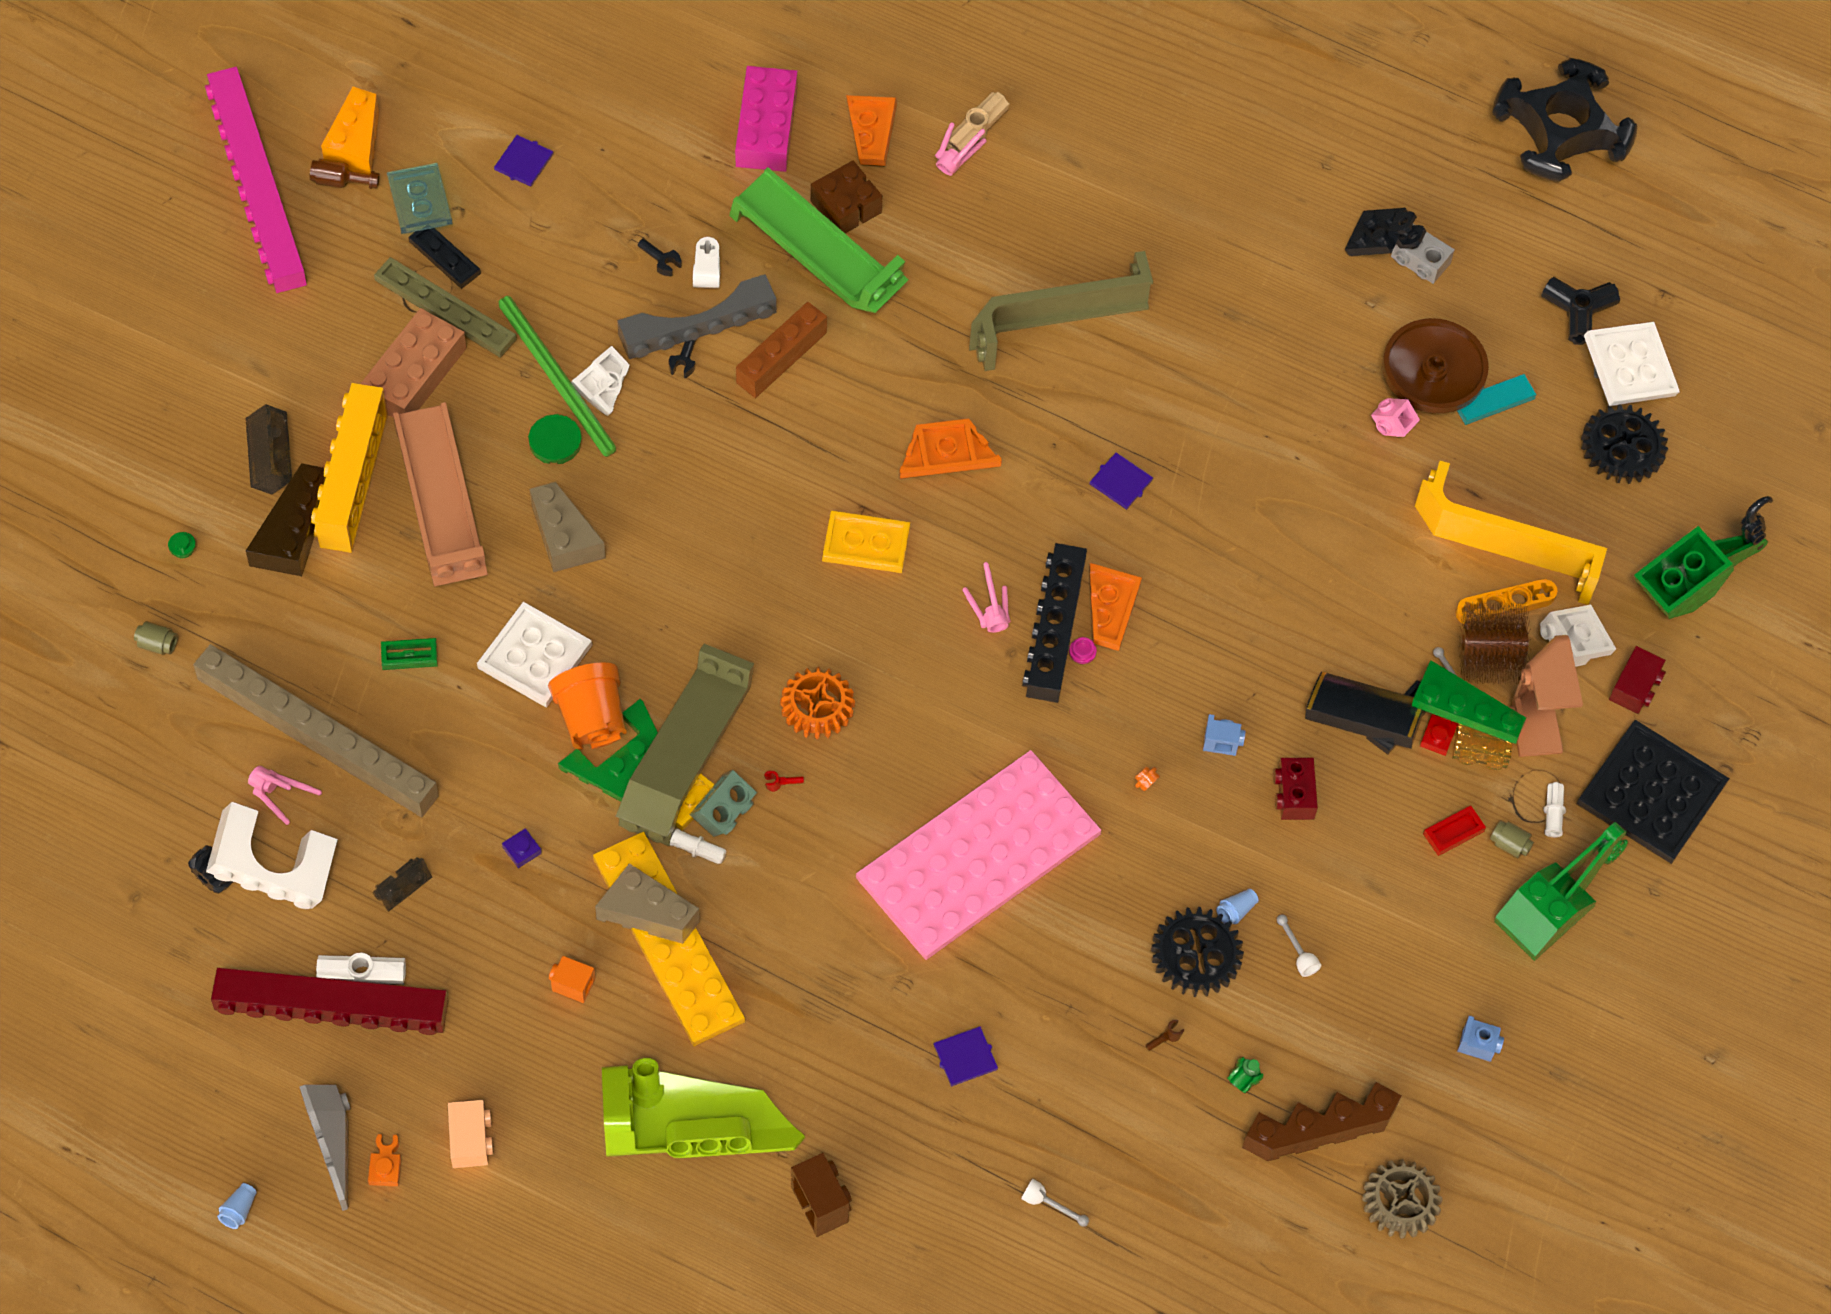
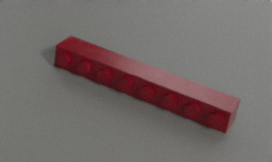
M218 967L211 995L214 1010L224 1015H233L236 1012L246 1013L253 1018H261L263 1015L275 1016V1018L283 1021H290L292 1018L303 1019L312 1024L325 1021L342 1027L355 1024L361 1025L366 1029L385 1027L395 1032L415 1030L424 1035L444 1032L448 1008L446 990Z

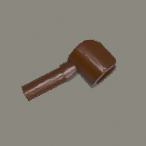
M1170 1021L1161 1036L1145 1045L1147 1050L1150 1051L1168 1040L1171 1042L1178 1041L1184 1029L1180 1032H1174L1172 1029L1179 1021Z

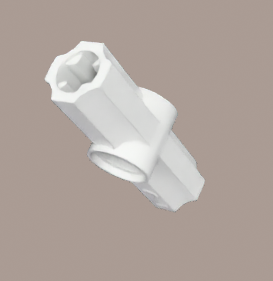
M355 953L352 956L319 955L316 977L404 985L406 960L405 958L370 957L366 953ZM362 966L368 968L364 973L359 974L355 972L357 968Z

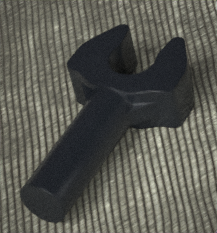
M642 238L639 241L638 247L658 261L657 272L661 275L673 276V269L667 263H673L679 268L682 267L680 255L675 250L663 253L646 239Z
M696 340L685 341L680 355L670 356L669 370L671 375H674L678 365L685 366L684 378L689 377L694 372L695 361L691 360L690 356Z

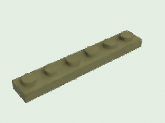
M391 257L374 274L375 281L417 307L464 331L467 338L500 358L516 341L515 333Z

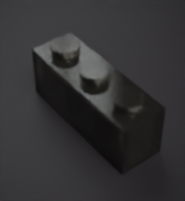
M265 404L245 418L251 488L272 495L290 482L292 470L287 412Z

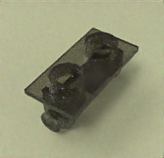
M416 857L414 860L410 858L406 864L395 871L398 876L397 878H393L390 875L379 885L375 886L376 889L372 893L377 900H382L388 912L432 878L423 858L419 859Z

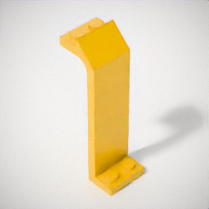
M1439 461L1437 470L1431 469L1428 481L1422 480L1415 507L1434 536L1579 578L1576 591L1580 592L1578 602L1589 605L1600 577L1607 548L1449 501L1444 495L1443 486L1450 463Z

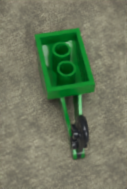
M1762 497L1747 509L1745 517L1741 521L1742 535L1712 541L1697 526L1634 574L1635 581L1669 619L1694 612L1716 595L1734 571V566L1760 552L1768 544L1765 538L1766 526L1764 517L1757 512L1766 503H1772V497Z

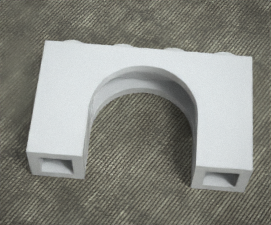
M231 802L222 811L206 872L213 874L218 880L239 883L244 889L268 893L267 895L270 898L294 902L296 907L302 909L314 908L322 901L337 839L311 830L301 839L296 862L291 872L274 873L268 871L256 861L251 850V837L258 811Z

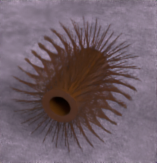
M1472 602V613H1470L1469 605L1468 614L1467 606L1466 620L1463 630L1461 629L1462 635L1460 637L1461 653L1466 667V681L1468 672L1470 681L1469 665L1473 679L1475 664L1478 684V668L1480 664L1479 681L1481 682V672L1483 684L1484 668L1485 674L1487 672L1488 682L1487 663L1490 665V678L1491 670L1493 678V663L1495 683L1498 679L1499 684L1498 669L1500 671L1501 684V678L1504 683V677L1506 683L1507 671L1509 679V670L1511 678L1512 668L1513 680L1515 669L1516 684L1518 670L1519 683L1521 680L1519 671L1520 673L1522 672V667L1525 669L1529 648V632H1527L1525 608L1524 618H1522V609L1520 618L1518 602V619L1517 603L1515 607L1513 603L1512 614L1511 602V608L1508 605V618L1507 608L1505 616L1503 608L1502 617L1500 602V618L1498 623L1495 602V620L1493 623L1494 603L1492 607L1490 603V623L1488 608L1486 615L1485 607V622L1483 603L1482 616L1481 607L1479 616L1478 602L1477 607L1474 603V610L1477 608V615L1476 611L1473 614ZM1464 604L1463 622H1464V618H1465V604ZM1462 663L1463 674H1464V680H1465V671H1464V666H1463V663Z

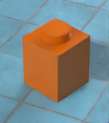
M562 956L559 964L555 963L549 974L552 991L584 1003L595 981L594 968Z

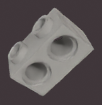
M1426 232L1421 244L1413 247V249H1400L1396 244L1391 257L1398 264L1414 271L1420 278L1434 284L1451 264L1455 249Z

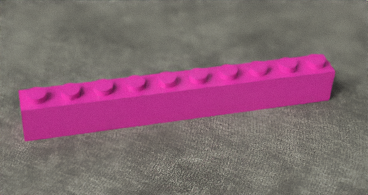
M237 66L207 74L209 84L204 85L208 100L213 99L215 105H211L214 119H220L222 124L218 125L221 140H227L228 145L224 146L228 161L233 160L235 164L231 166L234 180H240L241 186L237 187L241 202L247 201L248 206L244 207L248 222L253 221L255 226L251 228L254 242H260L261 248L257 249L262 264L267 263L268 269L264 270L268 285L273 284L276 293L306 286L304 269Z

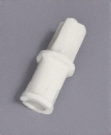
M1558 782L1550 783L1547 786V805L1544 806L1543 810L1546 813L1545 835L1552 838L1563 835V814L1566 813V808L1563 806L1564 785Z
M680 829L674 831L670 840L671 846L683 849L691 853L692 857L695 858L700 856L714 863L721 864L726 856L725 849L704 841L702 836L698 838Z

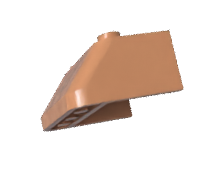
M1568 635L1555 636L1526 664L1525 669H1522L1521 680L1511 706H1508L1526 717L1525 724L1516 743L1519 757L1562 754L1563 748L1555 709L1583 706Z

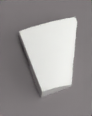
M611 346L596 358L587 369L573 379L571 383L584 399L603 414L609 416L614 409L613 406L630 365Z

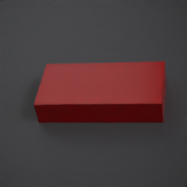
M1470 805L1425 829L1423 835L1436 854L1440 856L1485 832L1486 826Z

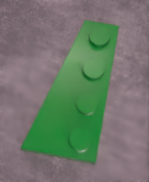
M1432 660L1429 662L1412 702V706L1514 744L1517 743L1526 721L1525 716Z

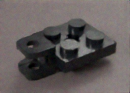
M1405 207L1366 210L1362 212L1345 247V251L1349 256L1389 254L1392 253L1396 244L1400 249L1413 248L1421 244L1426 229L1422 225H1413L1417 216L1414 212L1407 211Z

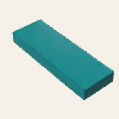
M1525 374L1483 389L1471 404L1457 410L1464 424L1468 425L1532 401L1536 398L1537 394Z

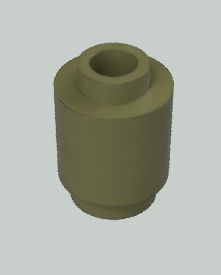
M145 621L143 625L137 627L134 640L137 641L138 648L165 655L166 653L172 654L175 650L178 634L174 633L170 628Z
M1502 820L1498 823L1490 840L1495 842V846L1518 859L1521 855L1527 856L1534 844L1530 840L1532 834L1509 821L1505 823Z

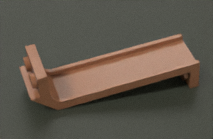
M446 402L441 403L440 406L407 413H393L395 430L402 451L434 587L488 575L483 547L479 543Z

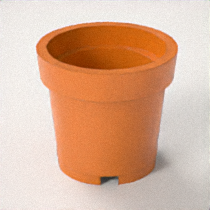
M600 662L581 665L558 674L548 683L554 703L559 705L572 745L576 749H584L583 745L590 744L592 749L604 747L620 740L621 732L624 735L627 733L618 691L620 677L618 667L615 664Z

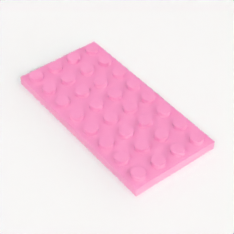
M1030 750L857 872L856 879L922 957L927 960L1101 835V829Z

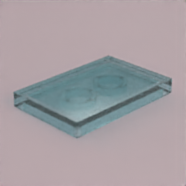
M438 163L387 172L401 234L453 224Z

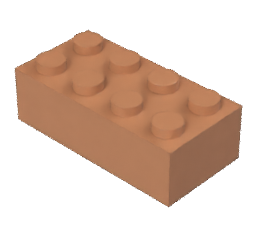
M420 308L360 384L383 388L387 413L391 417H393V413L398 412L402 414L419 410L467 349L465 333Z

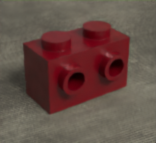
M1281 758L1278 768H1274L1273 772L1274 785H1279V793L1275 795L1276 810L1281 812V820H1314L1318 809L1314 758Z

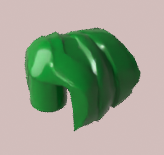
M1239 1057L1235 1064L1236 1066L1231 1069L1227 1077L1234 1086L1245 1094L1252 1086L1259 1084L1264 1075L1260 1072V1064L1257 1060Z

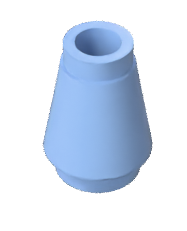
M1247 889L1223 899L1216 908L1217 915L1223 914L1222 922L1224 924L1229 921L1232 924H1238L1258 903V896L1252 889Z
M242 1183L219 1207L220 1213L217 1216L219 1221L232 1229H238L240 1225H243L254 1196L257 1193L252 1186Z

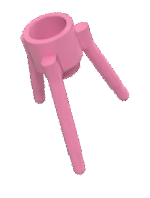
M951 122L941 147L935 154V157L939 159L936 162V166L949 176L955 174L958 168L986 143V139L983 138L975 145L985 133L984 129H981L959 153L954 149L945 151L954 128V123Z
M985 562L984 570L992 604L985 609L986 613L983 615L966 587L963 588V592L979 618L981 628L987 627L988 632L995 633L1008 628V623L1011 622L1008 614L1007 586L1002 587L1001 608L997 603L989 564Z
M260 765L251 772L248 779V784L254 787L253 794L259 797L286 825L290 823L289 819L265 795V792L271 793L277 786L286 790H290L291 786L316 795L322 794V791L282 776Z

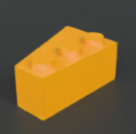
M352 87L321 145L324 159L347 163L348 169L353 172L371 174L379 117L377 95L375 93Z

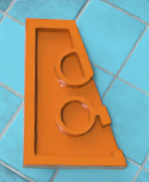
M846 95L860 165L885 166L897 107L896 98Z
M1090 563L1093 643L1119 651L1142 578Z

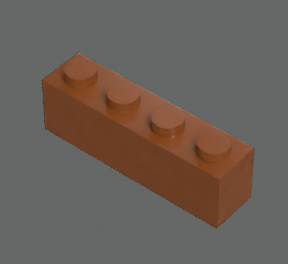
M807 301L736 366V384L756 399L827 333V316Z

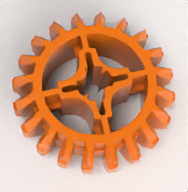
M819 666L814 673H811L806 668L804 676L797 672L795 680L789 679L787 687H784L782 690L783 697L780 699V706L783 708L782 716L787 717L786 723L788 726L794 725L796 733L804 730L806 738L810 733H814L816 739L820 737L821 733H824L829 738L831 730L839 734L841 726L846 727L848 725V718L853 717L852 709L855 707V700L852 697L854 692L849 688L847 680L841 681L840 673L831 676L830 668L825 673L821 672ZM827 690L833 693L839 702L834 701V698L827 694ZM796 704L801 705V708L807 710L809 715L807 716L802 713Z

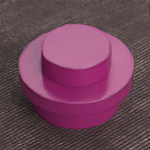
M1080 637L1071 643L1069 654L1075 662L1087 664L1096 657V646L1089 638Z

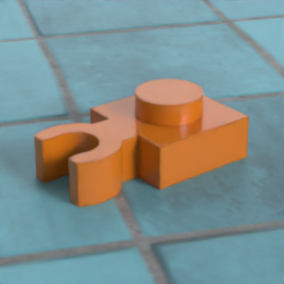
M378 1134L376 1145L379 1154L371 1153L368 1183L369 1185L399 1186L401 1156L393 1154L399 1147L398 1136L393 1135V1142L386 1146L382 1144V1134Z

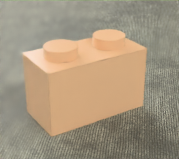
M483 1100L448 1103L450 1154L453 1168L488 1165V1155H493L492 1137H486V1127H491L490 1109L485 1110Z

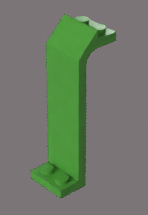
M768 167L744 192L733 199L729 214L733 220L738 222L743 216L748 217L852 308L876 313L909 280L902 272L905 261L899 255L887 266H882Z

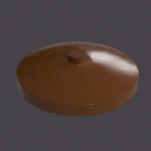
M1428 318L1410 322L1392 335L1384 352L1382 368L1389 388L1399 399H1408L1412 407L1420 411L1449 413L1468 406L1480 395L1488 376L1489 363L1483 345L1469 330L1448 320Z

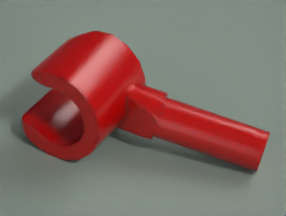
M771 770L764 774L766 780L775 779L773 783L765 784L766 788L771 792L780 789L781 785L804 783L803 776L779 777L777 772Z

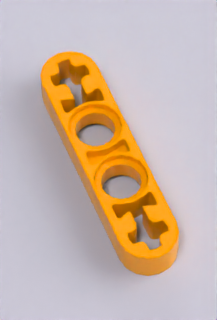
M1541 579L1467 597L1458 603L1455 612L1456 618L1462 623L1464 604L1465 608L1468 606V610L1470 605L1471 611L1472 602L1473 610L1474 603L1477 607V602L1478 606L1480 602L1481 616L1483 603V614L1486 621L1485 607L1487 615V602L1490 600L1501 602L1502 617L1503 608L1504 616L1506 608L1508 616V605L1511 608L1512 602L1513 614V603L1514 607L1516 603L1513 601L1512 596L1515 594H1521L1526 598V603L1521 604V606L1519 604L1520 613L1521 609L1522 613L1524 612V608L1526 612V608L1527 611L1547 607L1556 598L1557 586L1550 580ZM1543 589L1545 593L1549 592V596L1546 597L1544 593L1539 594L1540 590ZM1488 608L1489 620H1491V619H1490V608Z

